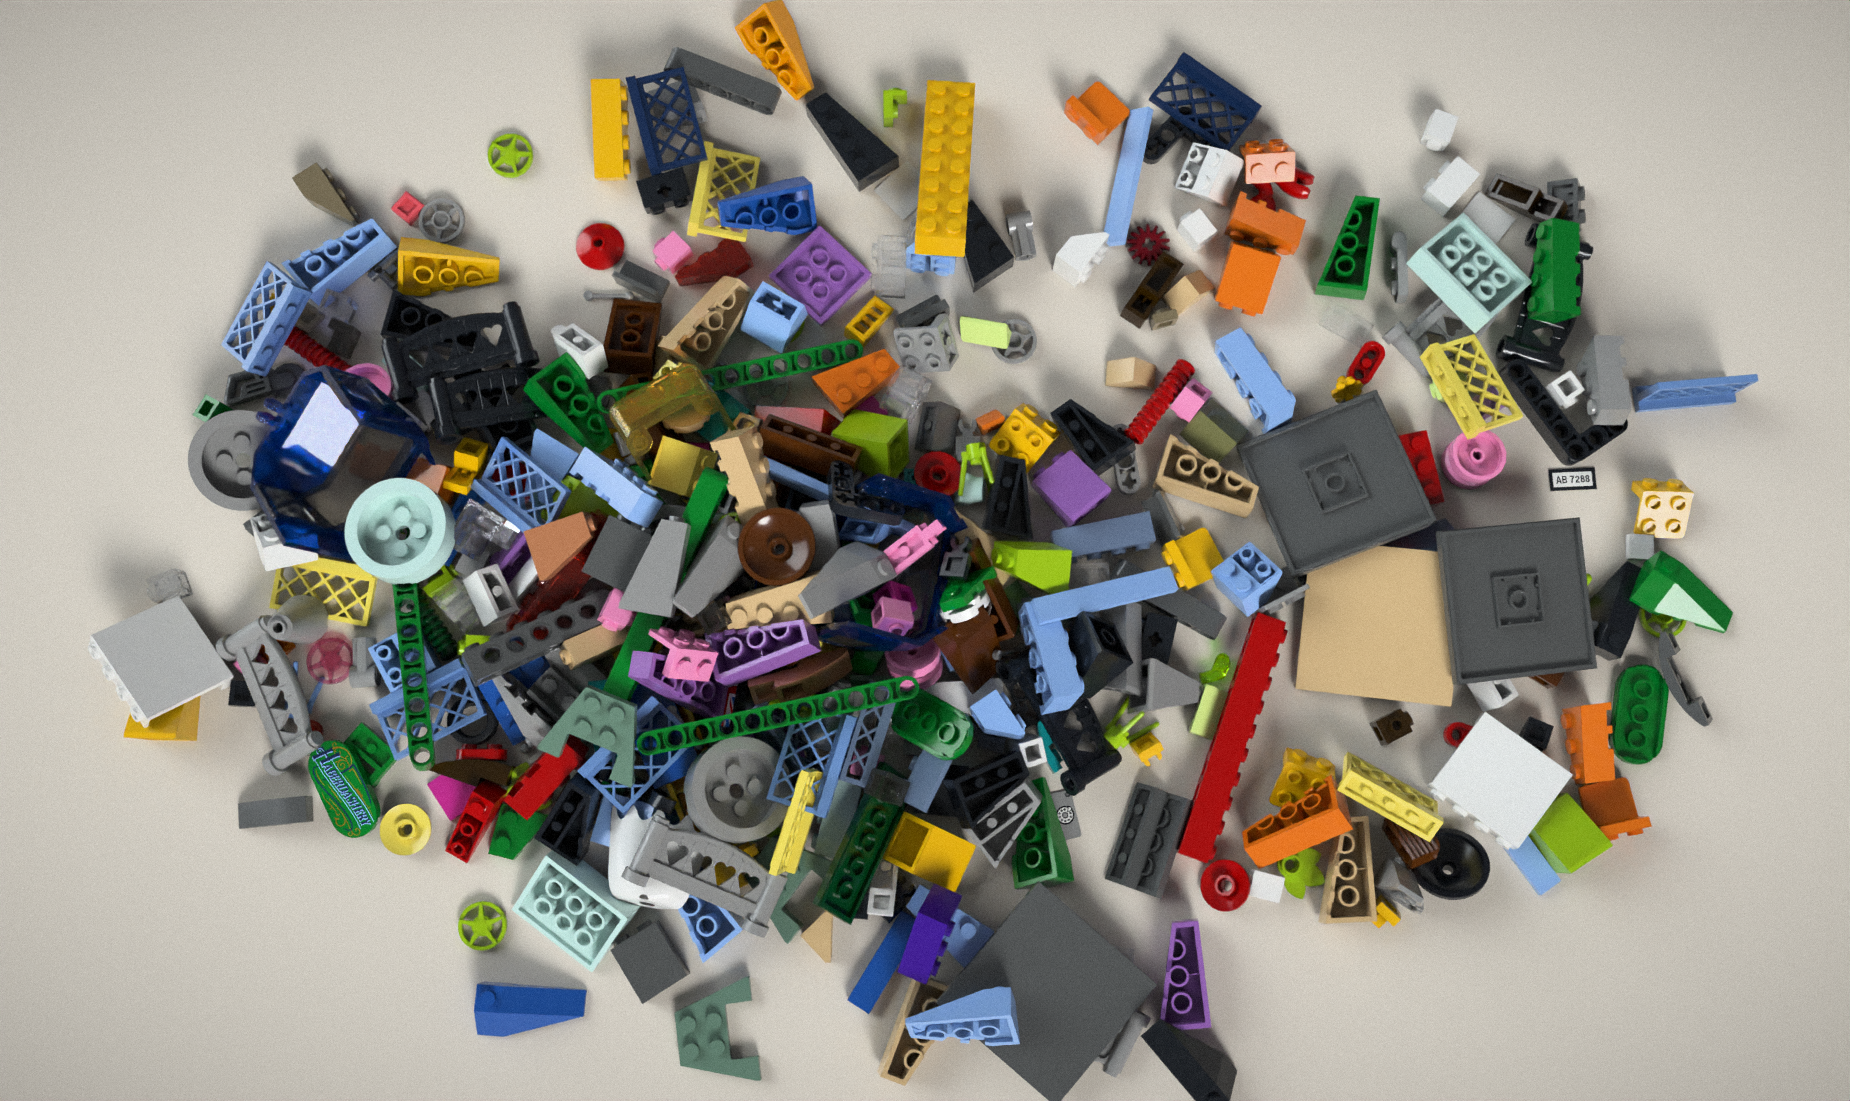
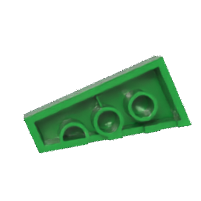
M1355 195L1317 284L1316 295L1364 300L1368 288L1380 198Z
M1550 218L1539 223L1536 231L1537 247L1533 255L1535 264L1534 272L1530 279L1532 281L1530 284L1532 288L1527 309L1529 311L1528 319L1555 324L1581 315V307L1576 306V297L1581 296L1580 286H1576V276L1580 273V264L1575 261V257L1580 252L1579 223Z

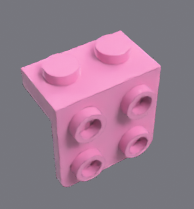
M663 626L659 629H650L648 634L670 649L662 671L664 676L673 679L709 682L718 656V652L709 647V642L694 637V632L686 629H680L679 632Z

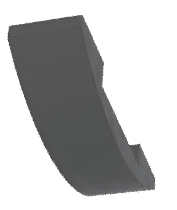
M1667 627L1660 633L1659 659L1665 681L1683 710L1702 726H1708L1713 718L1702 696L1694 699L1691 698L1672 657L1681 649L1671 628Z

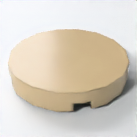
M700 395L665 402L660 410V417L664 427L668 430L669 428L674 429V432L680 434L691 433L701 429L704 426L703 423L709 421L711 414L709 403Z

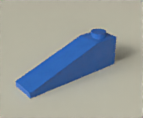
M804 176L780 180L717 201L720 225L724 227L749 230L759 229L765 230V232L776 231L790 235L812 232L817 228L813 185Z
M481 982L477 984L474 1005L477 1035L505 1037L583 1017L585 1014L587 990Z

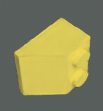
M663 436L648 484L691 498L704 468L708 466L713 469L718 454Z

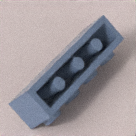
M1150 511L1053 530L1050 533L1052 544L1072 550L1071 565L1078 563L1077 559L1087 557V561L1101 559V554L1111 553L1112 556L1125 554L1126 549L1146 550L1151 548L1150 544L1156 541Z

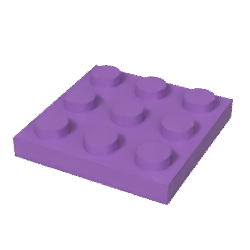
M820 225L769 275V279L785 294L805 305L808 315L821 327L872 277V273Z

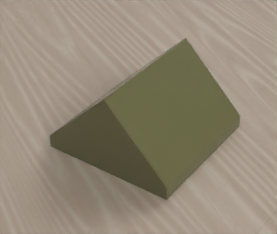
M1211 399L1179 435L1201 455L1209 460L1212 458L1220 463L1249 431L1217 402Z

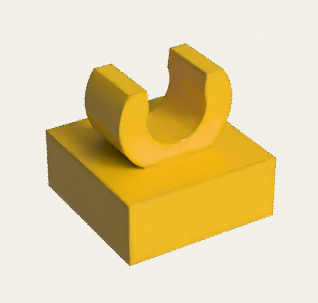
M1152 732L1129 744L1133 753L1146 766H1150L1148 759L1154 755L1159 760L1162 759L1160 752L1164 749L1161 742Z
M1380 895L1375 899L1377 921L1372 923L1378 929L1386 921L1394 927L1401 920L1400 911L1383 895Z

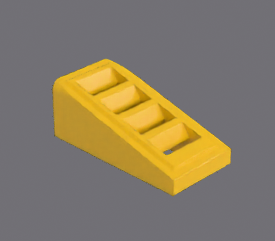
M874 295L845 326V338L859 341L864 348L893 313L894 309ZM873 307L877 308V309H878L879 311H881L883 314H882V315H879V314H878L877 312H875L872 308H873ZM868 314L869 316H871L873 319L876 320V322L872 321L866 315ZM860 323H864L866 326L869 327V329H866Z

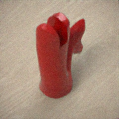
M1295 167L1294 181L1275 183L1287 195L1297 199H1307L1311 190L1304 185H1312L1315 176ZM1271 183L1252 184L1257 188L1259 194L1250 200L1257 204L1259 200L1267 203L1266 208L1276 212V203L1273 198Z

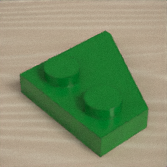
M994 566L969 573L967 581L948 580L939 602L943 613L967 606L985 588L983 581L994 579L997 576Z
M502 804L488 854L515 860L523 851V848L535 837L548 814L535 811L526 820L508 804Z

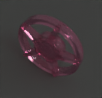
M325 638L318 641L307 655L306 664L310 675L318 682L328 685L344 681L349 677L350 667L353 666L352 647L339 638ZM330 642L340 643L333 651H326L321 647ZM343 646L349 650L351 656L350 663L343 661L339 654ZM319 649L322 654L320 661L312 665V657L315 651ZM341 666L349 667L345 674L337 679H333L334 671L338 670ZM323 667L328 671L329 680L319 678L313 670Z

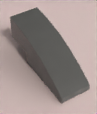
M313 796L238 803L239 829L313 822Z

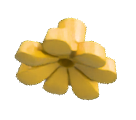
M1340 376L1337 379L1336 388L1331 391L1332 398L1337 403L1342 402L1344 398L1345 401L1353 399L1352 395L1358 396L1362 393L1360 388L1363 387V384L1360 380L1355 381L1351 376L1347 378Z

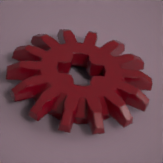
M1146 224L1145 231L1140 226H1137L1139 233L1131 231L1130 235L1134 239H1127V243L1133 244L1127 251L1135 252L1131 258L1134 260L1136 257H1139L1140 261L1138 264L1142 265L1144 260H1147V265L1151 266V260L1156 262L1163 253V250L1170 251V247L1164 245V243L1170 242V239H1162V236L1166 234L1165 231L1159 234L1156 233L1157 225H1155L1153 231H1150L1149 224ZM1145 239L1155 242L1152 250L1148 251L1147 247L1142 246L1145 243Z

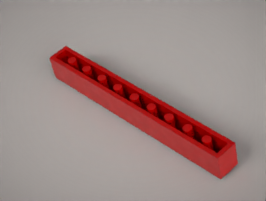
M1259 612L1252 617L1227 692L1228 695L1192 798L1193 804L1177 854L1207 864L1209 859L1213 860L1216 854L1217 845H1214L1217 835L1220 836L1225 826V821L1222 818L1225 810L1229 811L1232 805L1233 797L1230 794L1233 786L1237 787L1241 777L1238 769L1240 763H1244L1248 756L1249 749L1246 748L1248 739L1253 738L1257 727L1253 723L1256 714L1260 715L1263 710L1264 701L1261 699L1264 691L1269 690L1272 682V677L1269 674L1271 668H1275L1279 661L1280 653H1277L1279 644H1283L1287 636L1286 622Z

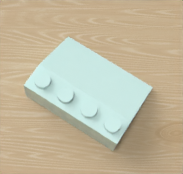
M1464 212L1425 243L1406 263L1474 333L1479 331L1532 283Z
M552 850L545 856L512 910L585 968L593 972L641 906L616 899L609 888V880L584 860L576 866Z

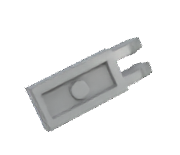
M1402 231L1392 235L1389 248L1390 253L1395 256L1391 257L1390 270L1395 272V281H1391V295H1395L1396 303H1405L1408 297L1407 237Z

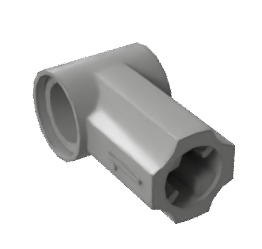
M1030 210L1006 214L1007 232L1012 239L1016 261H1027L1036 257Z
M360 637L353 639V666L349 670V682L352 688L380 686L381 673L368 650L369 647L377 644V638Z

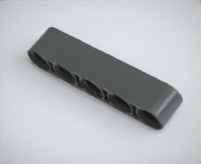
M679 47L672 49L663 70L668 71L684 67L688 85L765 115H773L782 94L781 89L772 83ZM681 75L672 77L673 79L682 82Z
M1119 559L1107 581L1147 571L1124 559ZM1179 589L1174 593L1141 600L1161 613L1178 619L1179 623L1211 640H1216L1227 619L1219 611Z

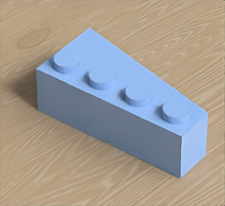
M919 884L906 906L915 916H917L930 889L922 884ZM958 908L953 920L956 922L951 936L947 937L945 941L949 942L947 946L949 953L965 968L995 931Z

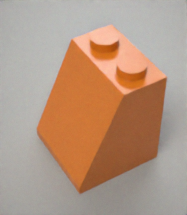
M1231 240L1214 297L1215 301L1219 302L1218 306L1232 310L1233 306L1242 308L1241 313L1254 317L1256 313L1263 314L1281 260L1278 253Z

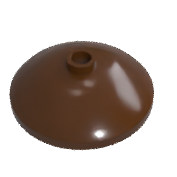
M770 508L754 515L743 527L738 541V555L745 571L758 582L770 586L785 585L801 578L812 565L816 553V539L809 523L798 513L785 508ZM783 545L784 552L777 554V547Z

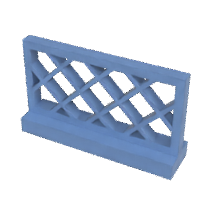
M267 261L221 345L242 363L241 367L247 372L266 377L313 292L306 287L300 286L275 264ZM271 272H273L274 282L269 284L268 278ZM287 284L282 292V285ZM274 289L275 299L270 300L269 290ZM262 293V303L257 305V298ZM275 305L272 312H270V307ZM263 310V320L258 321L257 311ZM250 314L251 324L246 326L245 320ZM262 326H263V328H262V330H261V332H260V334H259V327H262ZM251 331L252 341L247 342L246 332ZM239 335V345L234 347L232 343L236 336ZM252 347L249 354L247 355V349Z
M1757 374L1658 382L1654 385L1636 386L1632 388L1635 413L1733 404L1736 402L1735 393L1758 382Z
M501 437L482 478L474 479L471 485V489L522 533H524L523 531L556 521L572 492L507 437ZM506 447L509 448L511 460L508 461L504 460ZM521 461L526 463L527 473L523 475L520 474L519 462ZM512 464L514 477L507 479L506 466ZM499 468L500 481L495 482L491 477L495 469ZM540 474L543 487L537 489L535 475ZM528 478L530 491L523 493L522 479ZM515 482L516 495H510L508 483ZM556 488L561 494L557 502L553 503L551 489ZM544 491L546 505L539 506L538 493ZM531 495L532 509L528 510L525 506L524 497ZM547 509L548 519L546 523H543L540 511Z
M457 658L427 674L430 706L440 709L435 723H432L434 742L487 715L478 690L474 686L461 659ZM419 678L408 685L416 687L421 684L422 679ZM462 678L467 683L463 695L453 692L456 682ZM402 687L369 704L372 713L376 714L394 760L397 761L409 755L408 747L400 752L397 746L400 735L407 736V733L402 732L406 722ZM439 690L446 692L441 706L431 703L434 693ZM452 694L462 697L457 712L447 709ZM467 700L474 701L478 710L470 716L462 714ZM445 711L455 714L452 725L447 728L440 726ZM395 713L402 715L397 729L390 728L387 717ZM421 727L414 730V736L418 737Z
M652 695L637 710V733L661 729L653 728V717L660 710L668 717V727L671 726V721L675 725L683 723L655 695ZM650 721V728H643ZM650 736V747H646L650 751L656 748L653 747V736ZM600 747L578 772L584 778H587L624 814L688 748L678 749L672 757L671 751H669L668 761L664 765H653V755H650V765H634V769H650V780L646 784H634L631 787V799L625 805L616 799V788H625L627 786L616 784L613 780L612 784H601L594 777L601 769L613 770L617 753ZM612 759V766H605ZM654 768H661V769L653 776V769H654ZM634 787H642V788L634 795ZM606 788H612V794Z
M807 702L801 703L798 713H800L802 706L812 709L811 705ZM824 707L825 710L828 712L835 711L833 709ZM846 713L836 715L841 719L838 728L830 733L827 732L821 719L813 720L805 725L799 723L800 728L794 730L796 724L790 725L766 799L790 806L791 801L788 799L792 798L795 792L790 777L798 774L801 770L819 763L824 773L822 779L814 782L811 788L816 797L813 808L806 806L804 811L826 818L858 717ZM818 721L825 735L812 742L805 728ZM802 730L809 744L795 750L791 742L792 735ZM836 733L834 741H832L830 735ZM827 738L831 745V751L828 755L820 758L813 744ZM790 746L792 753L786 755ZM810 746L817 760L804 767L797 753ZM794 755L801 769L788 775L783 764L785 759ZM828 758L827 763H826V767H825L824 764H823V762H822V760ZM782 771L784 778L779 780L780 773ZM784 780L787 781L793 794L786 798L774 795L777 784ZM820 783L818 792H816L814 785Z

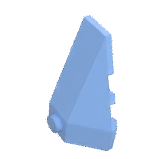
M998 986L992 989H984L905 1019V1024L911 1038L943 1041L947 1037H955L960 1039V1043H969L970 1039L985 1040V1045L989 1046L1020 1044L1016 1002L1011 987Z

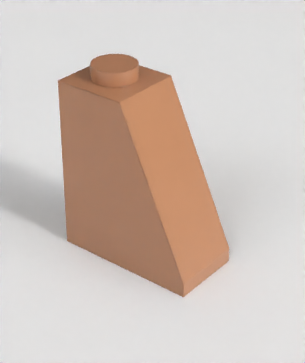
M582 511L523 531L540 581L552 579L596 537L595 530H597V524L593 515L589 516L588 512Z

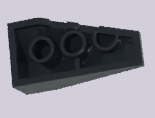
M1161 1018L1141 1035L1143 1040L1194 1101H1230L1237 1070L1221 1051L1206 1045L1199 1039L1193 1038Z

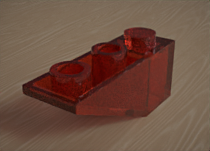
M726 238L713 251L701 254L697 259L698 261L692 265H685L680 268L674 277L679 286L718 282L722 276L737 278L754 266L751 257L741 243L737 240Z

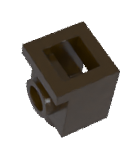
M1402 709L1394 710L1369 723L1381 746L1388 745L1413 732L1411 726L1414 725L1410 714L1407 711L1403 713ZM1394 721H1396L1399 726L1398 730H1395L1392 727V723Z

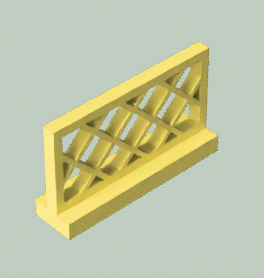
M704 141L708 160L700 162L687 235L697 237L698 232L746 242L748 229H743V232L739 233L732 231L729 227L721 226L718 207L714 209L708 200L715 196L720 200L725 199L722 192L730 188L736 195L740 194L741 192L735 185L742 181H745L750 187L747 191L755 189L760 157L713 148L714 143ZM716 157L725 158L730 164L721 168L716 162ZM743 163L753 164L754 169L745 173L739 165ZM734 168L740 177L731 181L726 172ZM721 176L727 184L717 188L712 180ZM712 216L719 223L715 227L704 226V221Z
M1475 334L1441 345L1438 342L1430 344L1420 356L1421 361L1467 440L1475 438L1481 432L1520 420L1523 417L1522 412ZM1470 343L1475 351L1474 355L1462 350L1463 345ZM1444 351L1456 354L1454 361L1448 359ZM1463 357L1472 361L1470 368L1459 364V358ZM1476 364L1485 368L1487 371L1486 375L1474 370ZM1456 370L1468 375L1466 382L1459 378ZM1472 377L1484 382L1482 389L1470 384ZM1488 384L1497 388L1499 391L1498 396L1486 391ZM1468 390L1480 395L1478 402L1471 399ZM1484 397L1496 402L1494 409L1483 405ZM1500 405L1508 407L1512 415L1508 416L1499 412ZM1480 411L1491 415V422L1486 423Z
M318 555V560L291 566L298 576L290 582L283 575L284 568L276 569L269 608L278 610L282 606V604H278L280 593L287 589L291 597L296 596L291 585L301 579L308 589L302 595H309L311 593L312 596L322 602L315 590L326 584L332 595L322 603L325 605L335 598L342 608L335 615L330 614L328 611L329 617L327 619L365 627L369 626L378 578L360 568L355 562ZM311 571H317L322 581L312 587L305 576ZM336 575L341 576L347 584L337 592L329 581ZM360 580L369 581L368 592L363 596H360L353 586ZM350 589L357 600L346 606L339 595ZM360 603L364 609L363 620L355 619L349 609Z
M1346 753L1343 761L1342 780L1338 784L1337 790L1430 842L1444 823V818L1438 815V801L1352 753Z
M810 767L799 772L794 788L795 792L790 800L791 804L788 807L768 874L777 876L785 871L792 874L797 872L815 815L804 810L806 806L813 808L816 797L811 788L814 782L822 779L824 772ZM820 783L814 785L816 792H818Z

